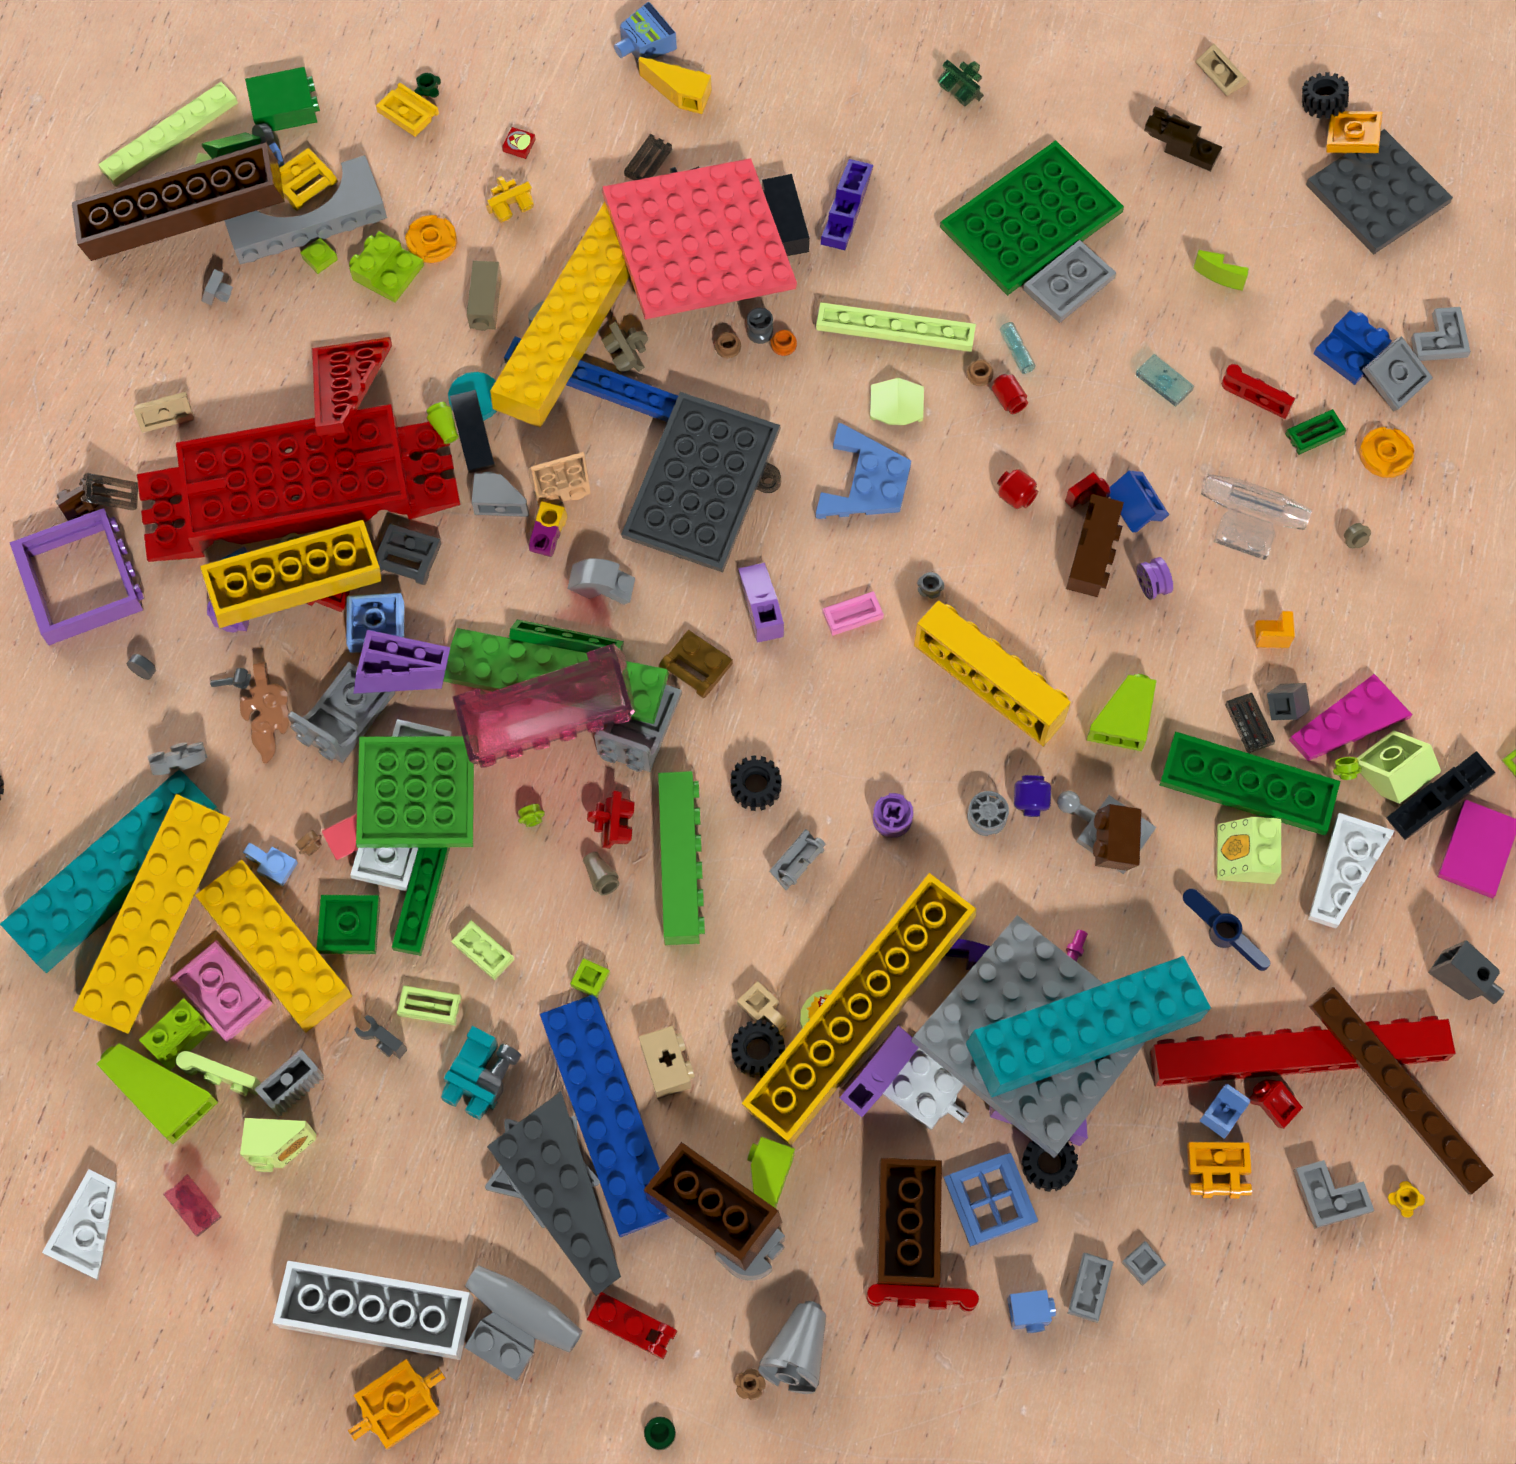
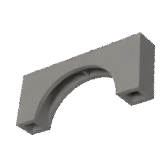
M364 155L341 163L343 173L338 190L328 202L312 212L295 217H274L259 211H253L224 220L240 265L254 262L259 258L269 255H276L294 247L304 246L319 238L327 239L332 235L352 231L357 227L386 219L387 215L366 156Z

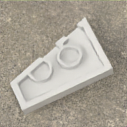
M88 1169L42 1253L99 1280L117 1183Z

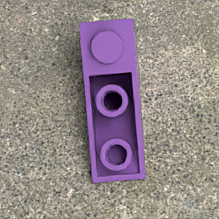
M765 563L738 568L757 643L784 637V622Z
M897 1025L841 1088L839 1098L859 1116L863 1117L882 1096L919 1048L911 1042L913 1037Z

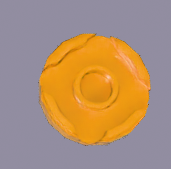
M427 215L416 219L411 223L405 235L408 251L423 259L425 263L443 261L454 252L457 245L455 227L449 220L438 218L437 215Z
M1379 427L1371 430L1364 437L1359 449L1360 460L1364 467L1372 474L1382 478H1394L1404 474L1410 468L1414 459V445L1410 438L1401 430L1395 428L1391 430L1386 429L1387 427Z

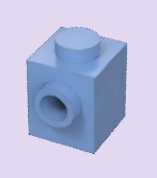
M1047 1290L1010 1294L1007 1298L1012 1330L1026 1328L1027 1333L1045 1331V1326L1052 1322L1051 1317L1056 1316L1053 1297L1048 1298Z

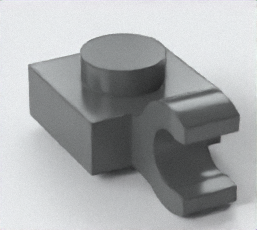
M366 1015L364 1018L371 1024L370 1029L364 1032L356 1027L354 1029L356 1034L363 1040L376 1039L378 1042L376 1047L387 1057L393 1054L398 1059H401L407 1051L403 1042L381 1025L379 1026L373 1017Z

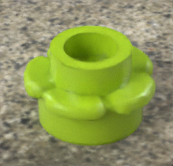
M1342 757L1335 761L1336 767L1333 773L1342 780H1352L1362 771V767L1359 766L1357 758Z
M539 804L525 806L518 811L520 817L518 822L520 824L524 823L526 827L536 826L542 822L541 818L545 815V811L541 810Z

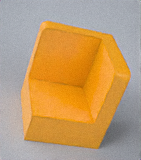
M1282 611L1278 620H1257L1255 622L1256 647L1289 648L1295 638L1293 611Z

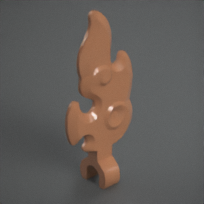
M263 662L253 664L256 686L249 690L252 694L251 698L248 699L245 696L241 698L240 713L243 719L248 721L250 714L254 710L260 711V715L251 723V739L253 745L262 756V762L268 763L276 750L273 733L275 730H279L281 734L286 733L289 726V713L286 707L288 700L286 690L280 685L268 684V668L265 667Z

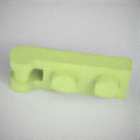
M189 1051L179 1053L176 1058L177 1065L187 1075L201 1073L204 1075L203 1079L212 1084L220 1085L222 1081L231 1085L230 1089L238 1094L247 1096L248 1092L258 1095L254 1089L261 1082L254 1076Z

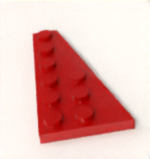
M391 337L312 348L315 428L317 436H335L346 431L392 347Z

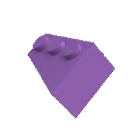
M367 630L356 672L353 694L442 689L450 647Z

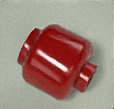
M1015 469L1011 473L1008 471L1004 472L997 482L1000 486L998 496L1014 509L1022 507L1026 509L1029 507L1039 492L1036 490L1037 482L1021 469Z

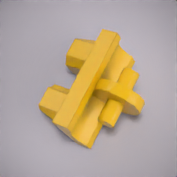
M502 176L496 178L498 186L491 189V193L495 197L487 200L488 205L486 209L489 214L494 213L500 223L509 220L513 216L508 205L516 202L521 213L533 208L532 187L529 181L517 186L514 179L506 182Z

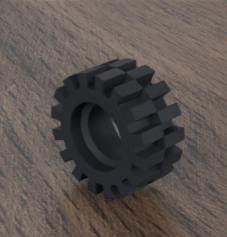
M1325 72V76L1318 73L1316 78L1311 76L1309 81L1306 80L1302 87V107H1304L1306 113L1309 112L1310 116L1313 117L1317 114V118H1321L1322 115L1330 118V114H1333L1335 117L1338 116L1339 112L1343 113L1348 106L1349 86L1348 81H1345L1343 76L1338 78L1336 73L1333 76H1330V72Z
M756 755L751 756L749 761L747 757L742 759V764L737 763L735 771L732 770L731 773L732 796H735L737 804L741 802L742 807L745 809L747 806H750L751 811H756V807H760L762 811L766 809V805L771 807L774 805V800H778L781 792L782 779L778 766L774 767L772 760L766 762V757L761 756L760 760H756ZM753 774L763 776L767 781L766 788L761 792L749 791L745 786V781L749 776Z
M757 1020L755 1024H752V1021L747 1022V1026H741L738 1029V1033H735L733 1037L732 1058L734 1059V1064L737 1068L741 1069L743 1074L749 1073L750 1077L755 1078V1075H760V1078H762L785 1050L783 1035L779 1034V1029L777 1027L773 1028L769 1022L762 1024V1020ZM763 1039L769 1044L770 1052L765 1058L756 1060L748 1055L746 1049L752 1040Z
M1030 1141L1023 1153L1021 1162L1023 1174L1028 1177L1027 1181L1030 1184L1033 1182L1036 1185L1035 1188L1039 1190L1044 1188L1048 1192L1052 1189H1055V1191L1060 1190L1063 1186L1068 1185L1078 1168V1154L1074 1153L1075 1147L1073 1144L1070 1146L1067 1142L1057 1154L1061 1159V1168L1055 1173H1046L1038 1164L1039 1156L1046 1151L1034 1141Z

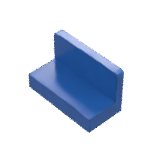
M1129 470L1109 487L1111 491L1110 498L1124 502L1121 516L1131 532L1136 533L1150 521H1163L1169 516V513L1143 472Z

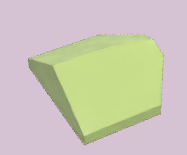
M901 378L871 385L870 419L879 420L888 425H907L916 421H923L924 386Z

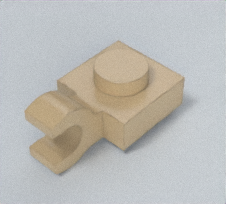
M758 981L737 1000L738 1006L756 1023L757 1020L765 1019L772 1024L773 1028L777 1027L779 1029V1034L787 1027V1020L775 1010L779 1005V1001Z

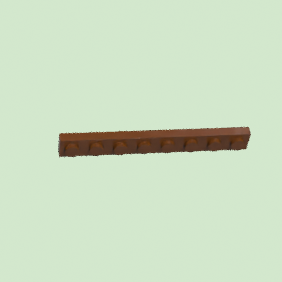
M1330 987L1309 1005L1310 1009L1467 1194L1472 1195L1494 1176L1335 987Z

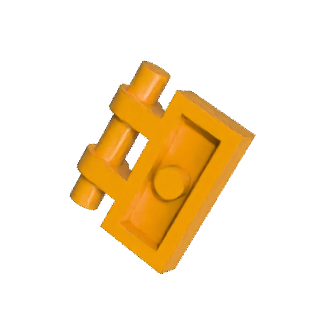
M1189 1142L1187 1144L1189 1175H1201V1183L1189 1184L1190 1195H1201L1202 1198H1212L1213 1195H1229L1230 1199H1239L1240 1196L1252 1195V1185L1240 1183V1175L1251 1174L1249 1143ZM1212 1175H1228V1183H1213Z

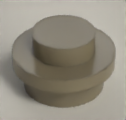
M1361 523L1350 526L1344 533L1346 545L1349 548L1365 546L1369 541L1371 530L1368 526H1363Z

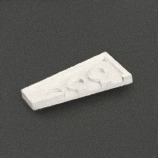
M1339 813L1337 815L1308 920L1335 929L1339 926L1358 891L1393 835L1394 830Z

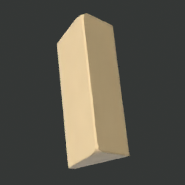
M1215 44L1195 61L1226 96L1249 82Z

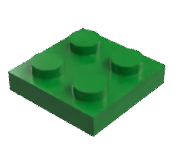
M321 895L316 947L318 953L376 954L380 911L379 895Z

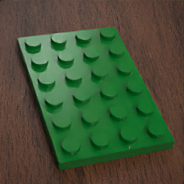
M1055 140L940 222V228L1008 296L1033 278L1077 241H1084L1123 213L1124 206Z

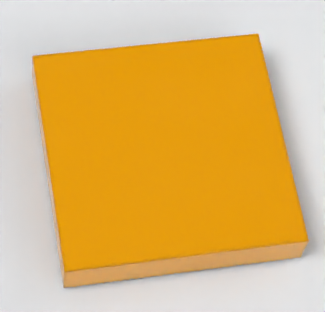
M1344 111L1343 113L1339 112L1338 116L1335 117L1333 114H1330L1326 153H1379L1383 112Z

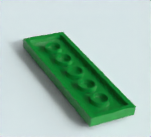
M1175 731L1159 786L1261 817L1281 819V823L1325 836L1329 829L1341 781Z

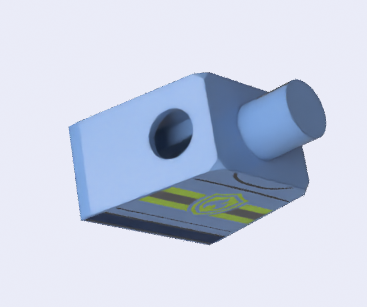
M647 2L621 23V41L614 45L615 52L620 58L632 53L637 60L639 57L654 59L677 49L676 32L651 3Z

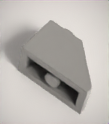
M493 472L474 474L472 506L475 515L529 516L526 499L501 474Z

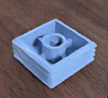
M401 593L347 596L346 645L350 653L362 652L367 630L404 637V600ZM375 620H379V621H380V623H378V625L372 626V625H374V621H375Z

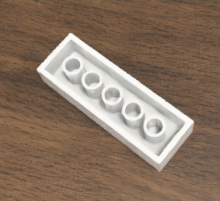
M287 1261L273 1324L288 1330L461 1360L474 1298L469 1292Z

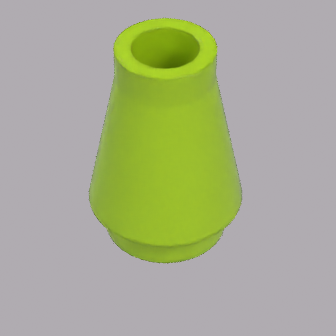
M446 402L436 403L426 410L428 414L427 420L440 435L444 444L452 443L459 438L452 409L450 406H447Z

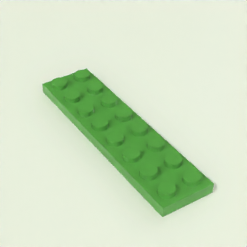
M457 628L450 646L443 682L654 724L669 672L668 669Z

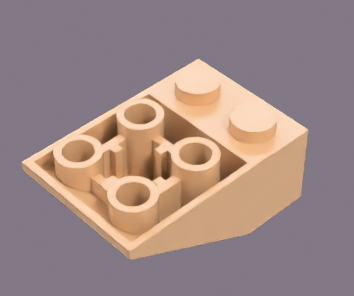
M584 452L528 468L530 482L539 508L541 501L558 505L561 502L571 499L579 500L591 494Z

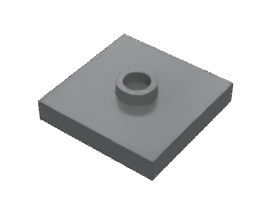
M1402 336L1395 339L1362 369L1393 411L1399 410L1433 378Z

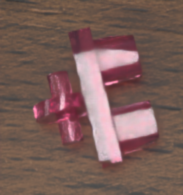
M188 1174L177 1185L163 1194L197 1237L222 1217Z

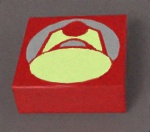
M511 127L502 146L503 152L527 159L536 140L535 134Z

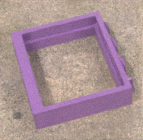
M104 508L9 542L40 634L48 645L143 611L140 600L144 599V595L139 584L134 585L132 577H135L136 573L130 561L126 562L124 558L128 551L123 539H118L116 532L120 531L115 517L109 518ZM105 530L128 597L53 624L30 557Z

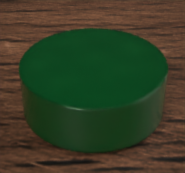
M655 1417L646 1424L644 1437L651 1448L664 1450L673 1444L676 1430L669 1419Z

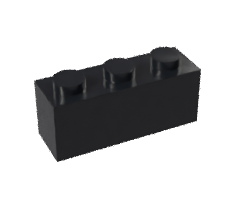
M792 174L762 179V189L787 256L809 252L810 237Z

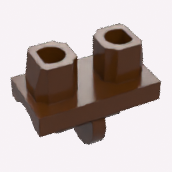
M87 475L80 479V486L72 491L64 489L57 494L58 500L55 502L68 521L81 517L88 512H94V508L112 498L98 476L92 477Z

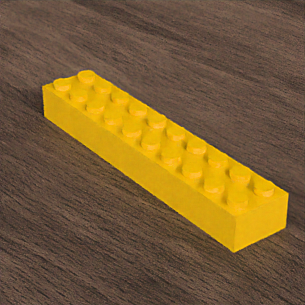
M605 202L490 390L492 408L494 410L541 428L630 277Z
M929 873L741 1103L743 1107L791 1146L974 920L976 908Z

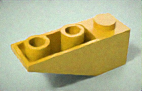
M639 57V73L643 79L678 108L703 114L712 91L711 75L702 71L682 68L678 65L666 64L655 59Z

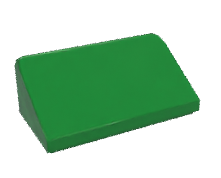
M245 132L202 143V147L214 159L259 145L261 138Z

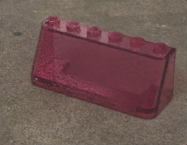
M611 644L587 652V661L490 693H486L478 688L452 697L469 761L473 764H479L481 768L495 765L498 759L507 757V759L522 756L525 750L534 748V750L545 749L550 746V742L559 739L561 741H569L575 739L577 733L586 730L589 733L597 732L604 729L605 724L611 722L620 724L631 720V715L636 711L624 653L616 645Z

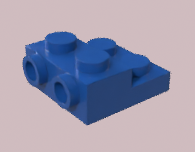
M1350 310L1334 326L1332 332L1317 346L1313 354L1356 385L1365 375L1362 369L1387 348L1392 340L1389 339L1390 336L1385 329H1376L1370 325L1366 315L1361 312L1355 314Z

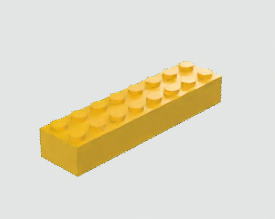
M178 794L175 795L73 1011L127 1034L130 1033L230 822V817Z

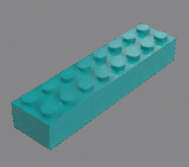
M180 769L0 923L6 932L45 973H48L122 908L176 794L221 813L217 806Z
M1181 956L975 1029L967 1040L966 1046L992 1098L1198 1023L1211 1007L1185 957Z

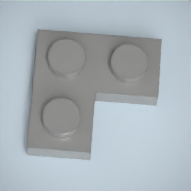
M1461 307L1434 309L1432 317L1435 332L1413 333L1411 337L1413 351L1420 361L1467 358L1471 352Z
M1325 1160L1293 1170L1314 1229L1366 1215L1374 1211L1364 1181L1335 1189Z

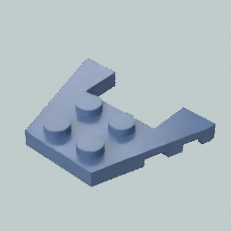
M838 423L833 449L857 453L859 458L849 497L821 492L816 510V518L826 519V516L832 515L849 517L850 514L856 513L873 515L900 512L911 468V460L850 427Z

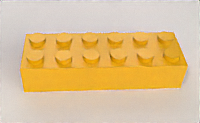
M363 520L200 566L219 628L381 582L380 567Z
M938 600L919 620L916 627L914 646L1044 747L1065 723L1071 703L1067 695L1059 689H1053L1039 673L1031 672L1024 666L1020 658L1005 652L998 641L983 635L973 622L965 621L951 605H944Z
M240 860L195 895L205 910L305 1033L352 997L346 985L243 860Z

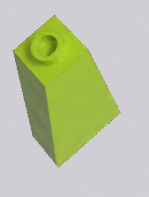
M120 1043L115 1047L108 1048L101 1055V1060L96 1063L172 1144L179 1140L218 1103L208 1091Z

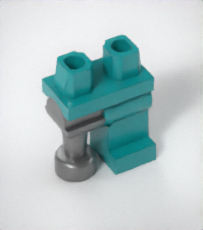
M472 1026L460 1053L444 1077L446 1085L441 1095L442 1101L456 1107L462 1095L471 1098L465 1112L480 1120L489 1108L494 1110L498 1103L497 1100L503 1093L502 1080L510 1064H517L522 1056L521 1053L502 1043L496 1052L499 1060L491 1071L486 1069L485 1067L498 1044L495 1037Z

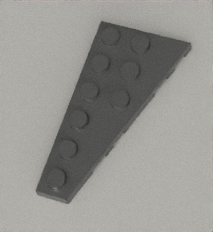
M560 1091L490 1143L487 1148L594 1295L597 1296L618 1280L621 1275L565 1101Z

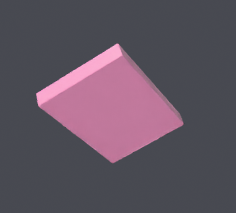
M217 940L170 978L227 1043L273 1004Z

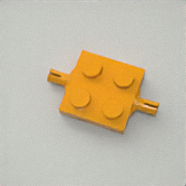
M405 1359L354 1394V1398L361 1407L364 1420L348 1429L353 1440L356 1441L371 1430L378 1435L384 1447L389 1450L439 1415L441 1412L432 1399L430 1388L445 1379L440 1368L438 1367L423 1378L415 1372L409 1360Z

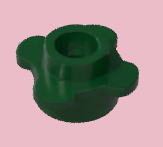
M423 73L417 77L415 93L421 97L430 96L432 98L439 95L438 85L441 84V79L438 76H434L431 73Z

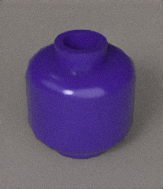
M1022 776V780L1017 781L1014 785V807L1022 810L1023 816L1040 817V811L1049 810L1051 806L1050 783L1045 781L1044 776Z

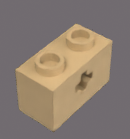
M673 1026L639 1036L640 1045L657 1099L691 1089L690 1079L695 1078L690 1061L684 1062L681 1051L686 1050L681 1033L675 1034ZM669 1056L672 1066L667 1067L666 1063H664V1057Z

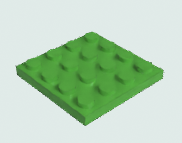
M474 736L359 737L357 848L473 847Z

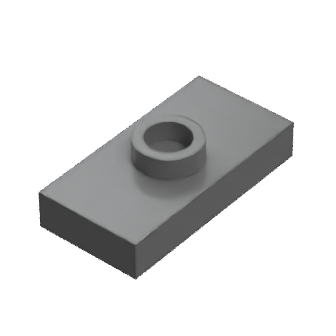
M1088 1253L1082 1254L1067 1314L1098 1323L1113 1261Z

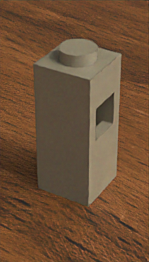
M473 261L467 307V318L470 328L480 331L487 329L496 330L502 277L499 262Z

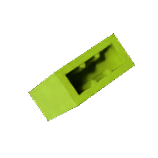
M1143 674L1128 675L1091 724L1087 741L1142 751L1147 739L1157 680L1150 679Z

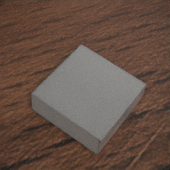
M1146 1241L1122 1261V1264L1142 1286L1166 1265Z

